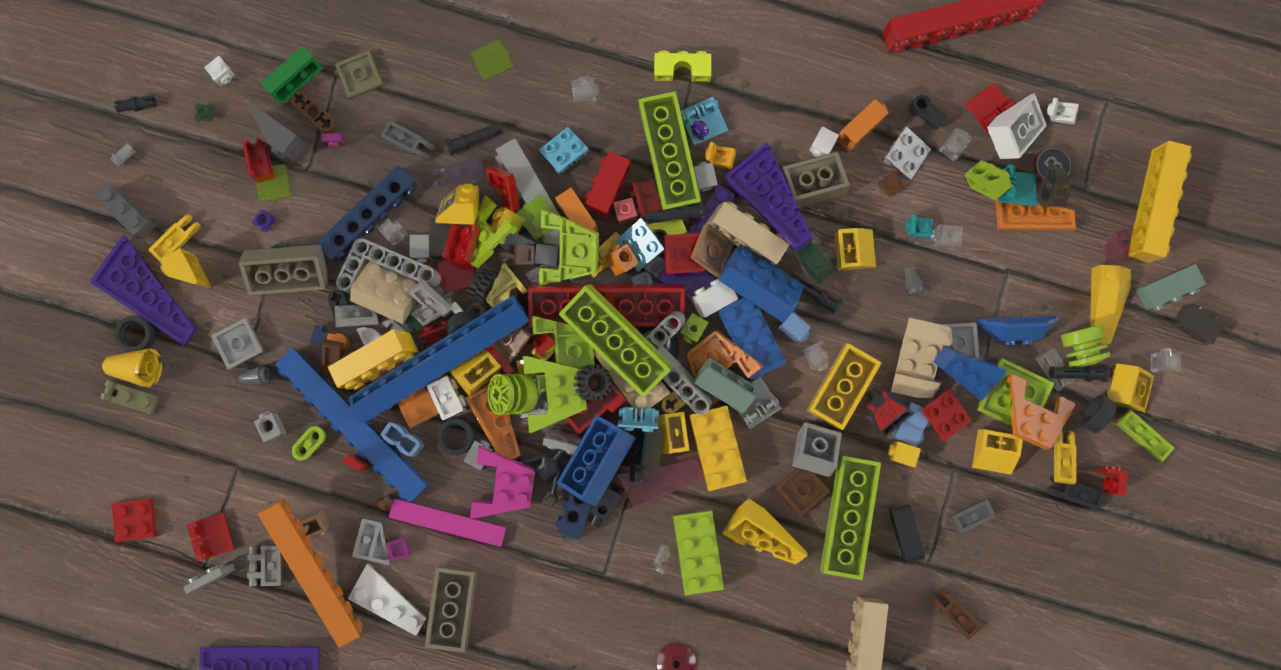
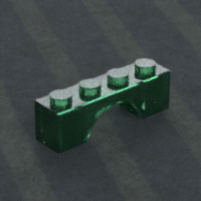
M770 225V230H771V232H772L774 235L779 234V233ZM812 241L798 252L789 244L788 247L796 254L806 272L817 284H820L833 274L832 263Z

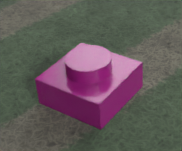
M322 133V141L329 148H340V145H346V138L341 133Z
M406 537L386 543L391 562L411 556Z

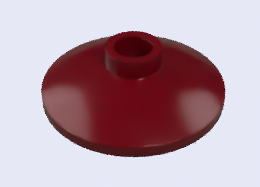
M677 642L667 644L660 650L657 656L658 670H695L696 661L694 653L685 644ZM679 661L680 666L674 667L673 662Z

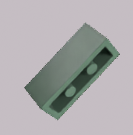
M1193 264L1136 290L1145 309L1154 308V311L1166 307L1165 303L1168 301L1174 303L1183 299L1182 295L1186 293L1192 295L1199 292V288L1206 285L1197 265Z
M708 358L696 373L694 384L701 390L711 393L716 399L729 404L734 410L744 413L757 396V387L711 358Z

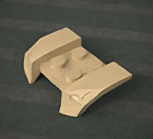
M914 318L908 319L891 392L916 398H933L936 395L943 380L935 379L938 366L933 361L942 351L943 345L950 346L952 344V328Z

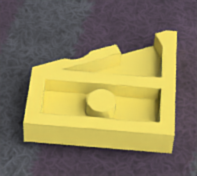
M503 263L486 301L493 308L508 299L511 289L517 287L524 295L528 291L509 267Z

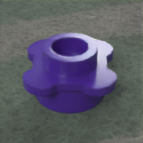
M695 120L693 122L694 125H691L692 133L700 140H704V136L709 133V128L704 121Z
M261 210L253 220V224L259 226L263 232H268L270 230L269 227L276 222V218L270 216L266 210Z

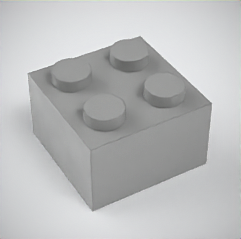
M804 422L797 435L792 466L830 477L837 467L842 433Z

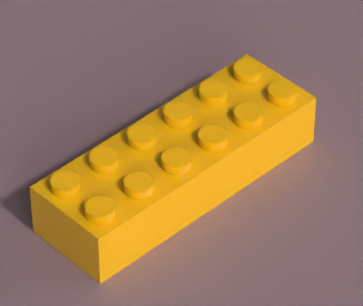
M1167 141L1151 151L1127 258L1151 263L1166 258L1169 254V241L1175 230L1173 224L1179 213L1177 208L1178 202L1183 195V190L1181 189L1183 182L1187 178L1186 168L1192 156L1190 153L1191 146Z

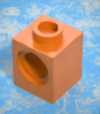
M617 244L609 249L611 253L604 256L615 276L625 273L639 264L628 244L621 247Z

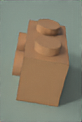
M322 508L298 517L302 523L304 534L309 535L310 538L324 535L330 525Z

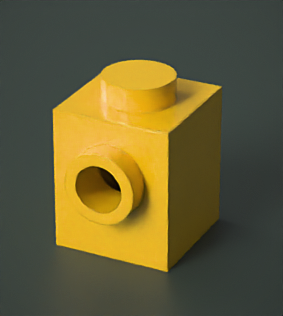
M894 442L888 450L889 460L909 467H916L921 449L901 442Z

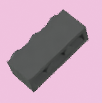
M106 183L94 195L134 236L144 239L156 227L118 187Z

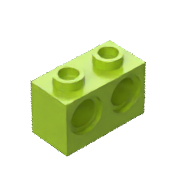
M983 160L965 173L970 188L993 200L998 199L1012 187L1009 179L1010 175L1006 170H1001L992 163L989 164Z

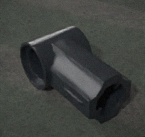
M926 95L917 96L909 104L910 113L914 116H919L935 130L947 118V115L935 107ZM917 102L922 104L923 109L917 107Z

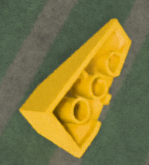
M1099 265L1092 268L1090 327L1102 325L1105 335L1104 338L1097 340L1098 344H1111L1131 289V269L1113 265Z
M751 499L746 500L737 508L722 533L740 545L744 546L745 543L752 545L759 552H762V550L771 552L774 557L795 565L808 556L805 549L763 507Z

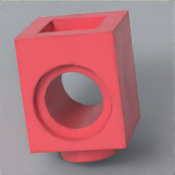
M632 198L613 203L619 225L637 220Z

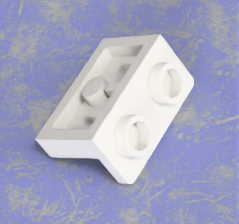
M447 375L426 385L442 421L467 410V401L463 395L460 396L458 391L459 384L452 376Z

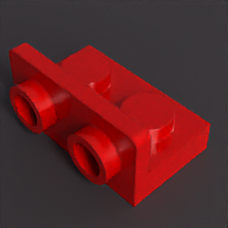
M654 179L637 184L632 182V188L629 191L632 200H636L637 206L635 211L637 218L640 217L647 221L646 212L662 211Z
M452 224L442 257L456 265L471 263L481 227L476 224L469 226Z
M1102 465V469H1095L1097 473L1106 474V478L1103 479L1102 483L1106 494L1126 496L1128 472L1121 471L1122 467Z

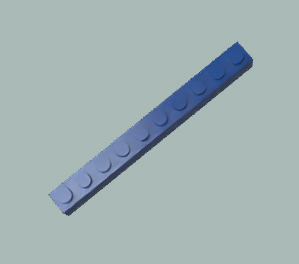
M514 295L350 396V409L363 423L376 418L381 412L392 408L394 404L408 398L415 391L423 389L428 383L439 379L444 373L455 369L465 360L473 358L478 352L489 348L494 342L505 338L515 329L523 327L529 321L525 310Z
M292 348L275 364L279 368L278 372L284 378L288 377L293 382L291 384L292 387L306 395L304 399L310 405H315L319 409L318 413L324 419L328 418L333 423L331 426L338 433L342 432L346 436L345 441L350 446H355L359 450L358 454L364 460L368 459L373 464L371 467L376 473H382L386 477L385 482L391 488L395 487L399 491L398 495L405 502L415 501L430 486L403 456L383 439L381 434L368 421L365 423L361 421L350 409L349 401L298 349Z

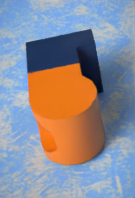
M315 324L310 343L322 346L324 339L344 343L343 351L349 348L350 339L347 336L338 333L334 335L326 333L327 327Z

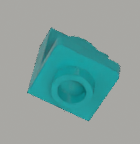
M916 215L910 216L905 222L907 237L930 239L932 236L933 219L918 218Z

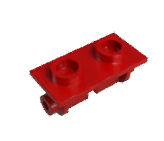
M450 317L440 320V323L435 325L427 324L421 328L422 330H419V338L423 337L421 338L423 345L439 342L441 340L439 334L441 333L444 338L448 336L446 325Z

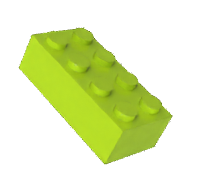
M712 510L673 515L684 594L692 595L724 590Z

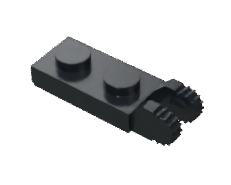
M1050 476V481L1064 486L1062 492L1054 488H1047L1046 492L1060 496L1062 499L1100 510L1105 494L1104 491L1077 482L1074 485L1054 482V477Z

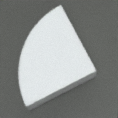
M362 327L356 329L364 346L382 336L372 328Z

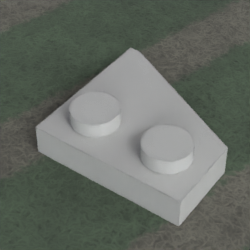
M362 518L352 557L389 565L390 558L382 522Z

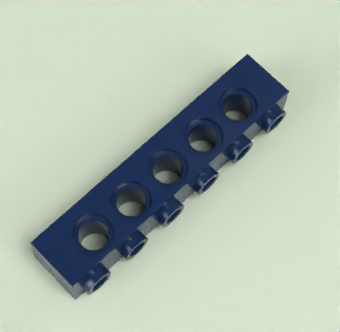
M398 165L315 244L321 245L322 251L330 260L335 263L342 261L347 256V252L352 248L354 242L372 233L375 229L374 226L379 221L383 222L393 208H398L407 195L413 194L418 184ZM395 185H400V190L397 193H392V188ZM386 198L385 205L379 206V200ZM368 211H372V217L365 219V214ZM354 224H358V230L352 233L351 227ZM344 237L343 245L338 246V239Z
M571 493L570 497H566L562 508L565 511L563 516L559 515L556 522L557 532L579 540L592 505L586 502H576L575 495ZM570 511L578 513L579 519L577 521L569 520L568 514Z

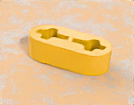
M685 386V389H686V390H687V389L690 390L689 393H693V390H692L691 387ZM675 391L662 401V409L666 413H674L686 404L682 398H678L679 395ZM676 398L678 402L674 404L675 409L669 408L667 410L665 408L667 405L666 401L669 400L671 402Z

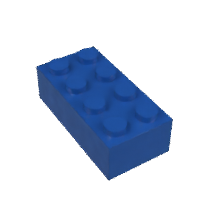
M742 244L729 257L719 278L721 283L781 322H784L796 309L804 287L798 280L784 273L781 269H778Z
M744 297L716 312L729 340L764 367L748 378L749 381L786 364L757 305Z
M596 415L557 484L582 501L596 507L636 437Z

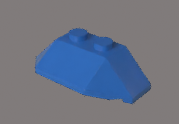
M1059 316L980 319L976 323L996 343L1003 342V346L1015 345V342H1022V345H1032L1034 341L1041 340L1059 320Z

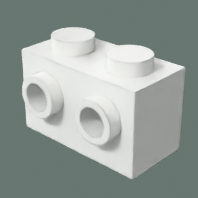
M719 278L712 281L709 288L701 287L694 291L695 295L690 298L700 318L707 317L738 299L735 291L721 283Z

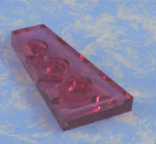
M696 459L660 466L659 471L646 470L643 483L630 482V472L618 475L634 510L704 478Z

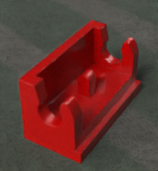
M256 138V143H250L248 140L242 141L249 176L256 183L275 178L268 144L264 143L260 138Z

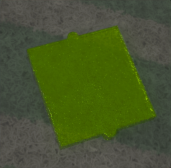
M500 39L471 52L476 64L475 68L479 70L484 81L513 68L508 57L509 53L505 51Z
M286 164L273 166L275 178L256 183L259 202L278 201V199L291 197Z
M540 195L531 202L525 203V206L515 214L536 241L546 232H550V229L541 228V210L546 209L553 212Z

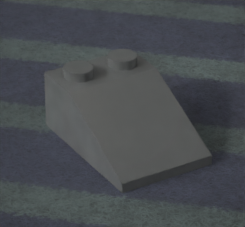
M249 103L248 107L266 142L272 146L271 151L284 161L289 159L294 163L307 144L252 103Z

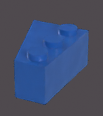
M944 347L933 361V363L981 401L1007 372V370L996 363L988 362L948 347Z

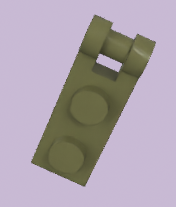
M106 380L104 384L106 388L104 393H101L100 399L149 415L154 414L159 396ZM114 389L118 390L116 396L112 395Z

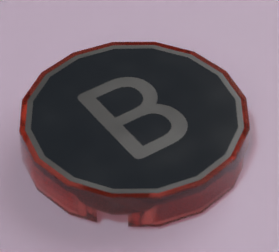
M1058 147L1043 149L1036 155L1033 162L1034 173L1037 178L1049 185L1059 184L1066 180L1072 169L1069 155Z

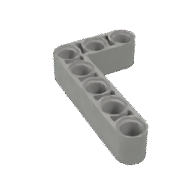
M361 238L354 242L336 284L339 289L351 294L352 284L369 261L417 282L424 280L430 287L439 285L441 275L427 265ZM399 259L398 265L395 266V262ZM415 266V271L411 273V269ZM432 273V277L427 281V276Z
M674 311L646 339L674 366L663 380L694 412L700 415L705 414L713 404L712 396L706 390H701L694 384L695 379L663 347L685 324V316L681 312ZM671 318L677 319L678 326L671 323ZM658 331H662L665 334L664 339L658 336ZM672 372H676L679 375V379H675L672 376ZM685 386L691 387L693 393L687 392ZM698 400H703L707 406H701Z

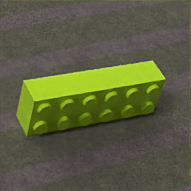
M676 91L638 99L662 210L682 208L686 204L687 206L699 205L701 203Z
M591 284L584 286L559 313L643 398L674 367Z
M838 456L820 567L822 573L863 580L881 468L880 462Z

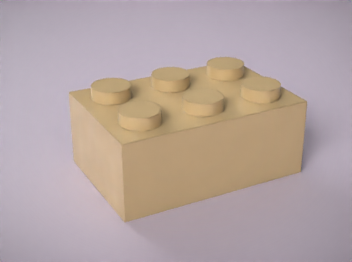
M369 261L351 286L350 301L403 324L418 302L409 294V291L420 282Z

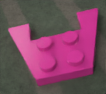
M479 445L476 465L497 467L493 501L472 499L470 518L530 508L535 469L514 459L510 460L501 456L498 452H492L487 450L486 447Z

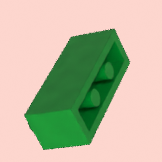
M302 46L265 78L261 85L282 105L318 74L323 67Z

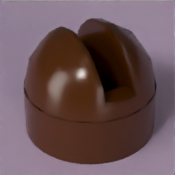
M387 494L377 500L376 504L381 510L387 511V506L389 508L392 507L393 500L390 494Z

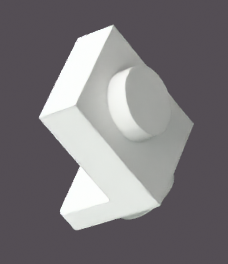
M1053 98L1052 104L1049 103L1047 115L1050 116L1051 122L1075 124L1079 104L1059 102L1058 98Z

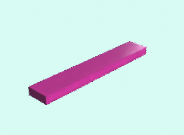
M396 498L393 500L389 518L500 547L503 544L507 529L504 526L408 501L405 502Z

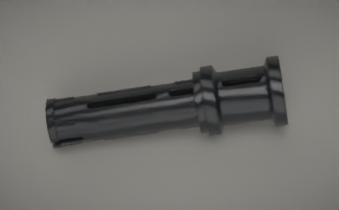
M499 123L468 135L460 134L458 138L450 141L445 140L450 155L454 156L456 152L464 149L467 151L470 148L469 146L502 135L503 132Z
M703 202L693 206H687L686 204L682 208L646 212L647 225L675 220L689 222L690 219L698 218L705 220Z
M793 273L790 274L792 278L804 285L802 293L814 299L817 305L824 306L832 314L835 313L842 302L841 299H836L829 295L827 290L821 291Z
M1092 365L1084 367L1051 366L1049 368V377L1051 379H1084L1086 382H1092L1093 380L1107 382L1110 378V369L1107 365H1101L1100 367H1093Z

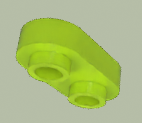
M317 426L310 427L293 445V457L300 461L309 459L324 443L326 439L324 429ZM315 433L319 434V439L317 440L314 438ZM303 447L306 448L305 454L301 453V449Z

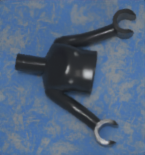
M559 449L554 455L541 452L524 460L514 459L525 465L540 460L534 469L547 482L555 475L550 494L546 497V500L549 497L554 498L555 502L551 505L554 506L559 500L556 494L557 482L563 473L559 460L567 452Z

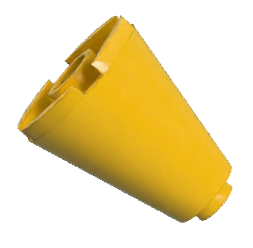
M147 348L108 356L103 361L102 368L105 374L142 387H152L153 383L159 381L162 363L158 362L159 353L154 349Z

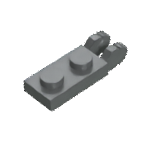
M391 120L388 121L380 135L382 139L427 161L430 156L418 150L420 144L430 150H434L436 147L421 136Z

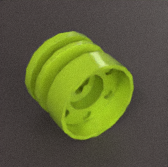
M1102 325L1060 335L1064 347L1074 348V351L1066 354L1067 357L1076 356L1077 358L1068 362L1070 367L1088 366L1111 357L1110 351L1100 353V349L1107 348L1108 345L1097 343V340L1105 337Z
M524 373L494 375L490 380L487 391L489 406L493 413L497 415L531 413L538 399V388L534 378Z

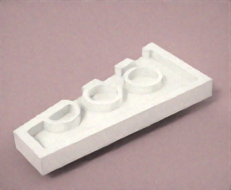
M369 563L366 564L348 597L349 600L415 636L418 635L427 618L409 600L405 599L396 588L390 585L381 574L376 572Z

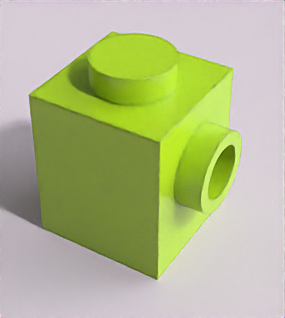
M692 313L680 332L682 335L681 339L689 344H692V342L696 344L709 322Z

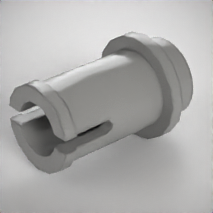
M126 143L115 155L112 154L110 159L118 167L124 166V162L136 151Z

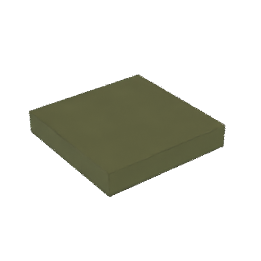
M370 50L335 64L349 100L384 86Z

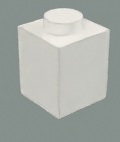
M822 126L809 151L815 157L829 154L839 135Z

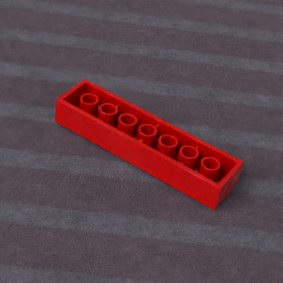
M963 0L892 18L882 33L888 53L895 52L897 54L910 47L917 49L926 43L937 44L942 39L948 38L953 40L962 34L972 35L977 33L978 30H992L997 25L1008 26L1017 20L1021 22L1030 20L1044 2L1043 0Z
M530 284L528 288L529 326H532V316L568 324L559 313L584 286L589 284ZM591 284L633 326H658L674 311L681 312L684 315V284ZM671 318V323L678 326L677 319Z

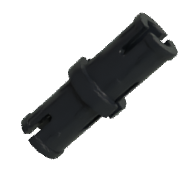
M154 95L139 98L133 96L131 99L115 100L114 104L118 105L114 106L118 113L131 110L137 112L141 109L157 107V104H154L157 101Z

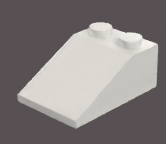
M1030 94L998 115L987 128L999 158L1011 159L1020 158L1047 125L1036 95Z

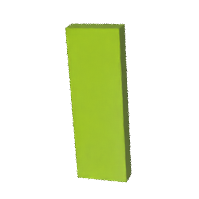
M1128 409L1116 423L1159 462H1164L1175 449L1131 409Z

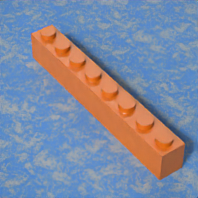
M282 497L262 508L257 515L340 648L360 637L363 628L362 622L358 617L355 618L352 613L353 608L348 601L346 602L342 596V589L339 585H335L332 580L333 575L331 571L324 567L321 554L315 552L312 547L313 542L309 535H305L302 530L301 521L298 518L295 519L290 503L288 501L285 502Z

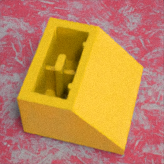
M851 228L838 229L834 233L838 271L876 268L873 230Z
M483 349L473 358L467 359L455 369L449 370V373L465 392L471 396L487 384L494 375L499 374L501 366L488 351Z
M684 412L658 415V418H654V421H658V429L654 430L664 432L661 454L689 451Z
M985 429L978 430L972 468L1011 475L1021 456L1023 439L1013 434Z

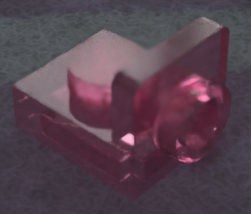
M1119 233L1108 235V239L1101 242L1106 264L1128 259L1124 240L1128 239L1127 235L1120 236Z

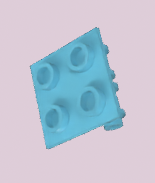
M713 97L680 111L694 146L728 131L718 109L719 104ZM695 120L704 121L709 128V133L704 136V140H700L692 133L691 125H694L693 122Z
M569 127L539 149L558 174L565 173L564 171L569 168V165L573 166L572 162L575 161L577 163V159L579 160L586 156L589 150Z
M642 218L616 240L620 247L625 244L629 245L639 263L634 266L637 271L641 270L653 258L665 251L664 246Z
M633 407L619 408V416H623V419H619L618 427L628 431H632L634 428H642V431L653 432L654 429H658V421H654V418H658L659 411H656L655 408H645V417L643 419V408H641V417L637 419V407H635V419H633Z

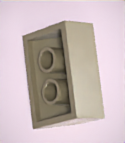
M838 152L783 167L784 178L798 208L847 195L850 184Z

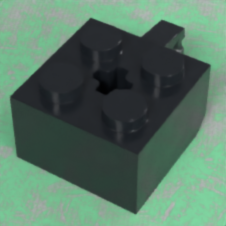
M634 428L632 431L624 430L636 438L620 465L630 467V482L643 483L646 470L659 471L664 432L657 430L646 432L642 431V428Z

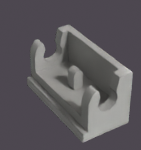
M361 305L334 306L336 328L378 324L377 313Z

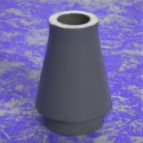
M915 267L904 269L906 292L909 293V296L923 293L925 285L916 272Z
M259 366L240 373L239 381L241 384L265 385L266 382L270 381L269 369Z

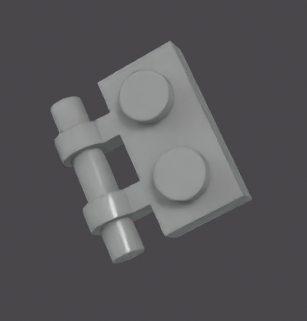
M547 428L542 445L547 446L549 449H561L569 454H574L583 437L577 436L578 434L573 432L569 434L561 432V429L555 428L553 430Z
M249 546V554H247V561H249V572H247L249 586H257V578H261V586L283 585V556L278 547L261 546V554H257V546ZM261 560V572L257 571V561Z

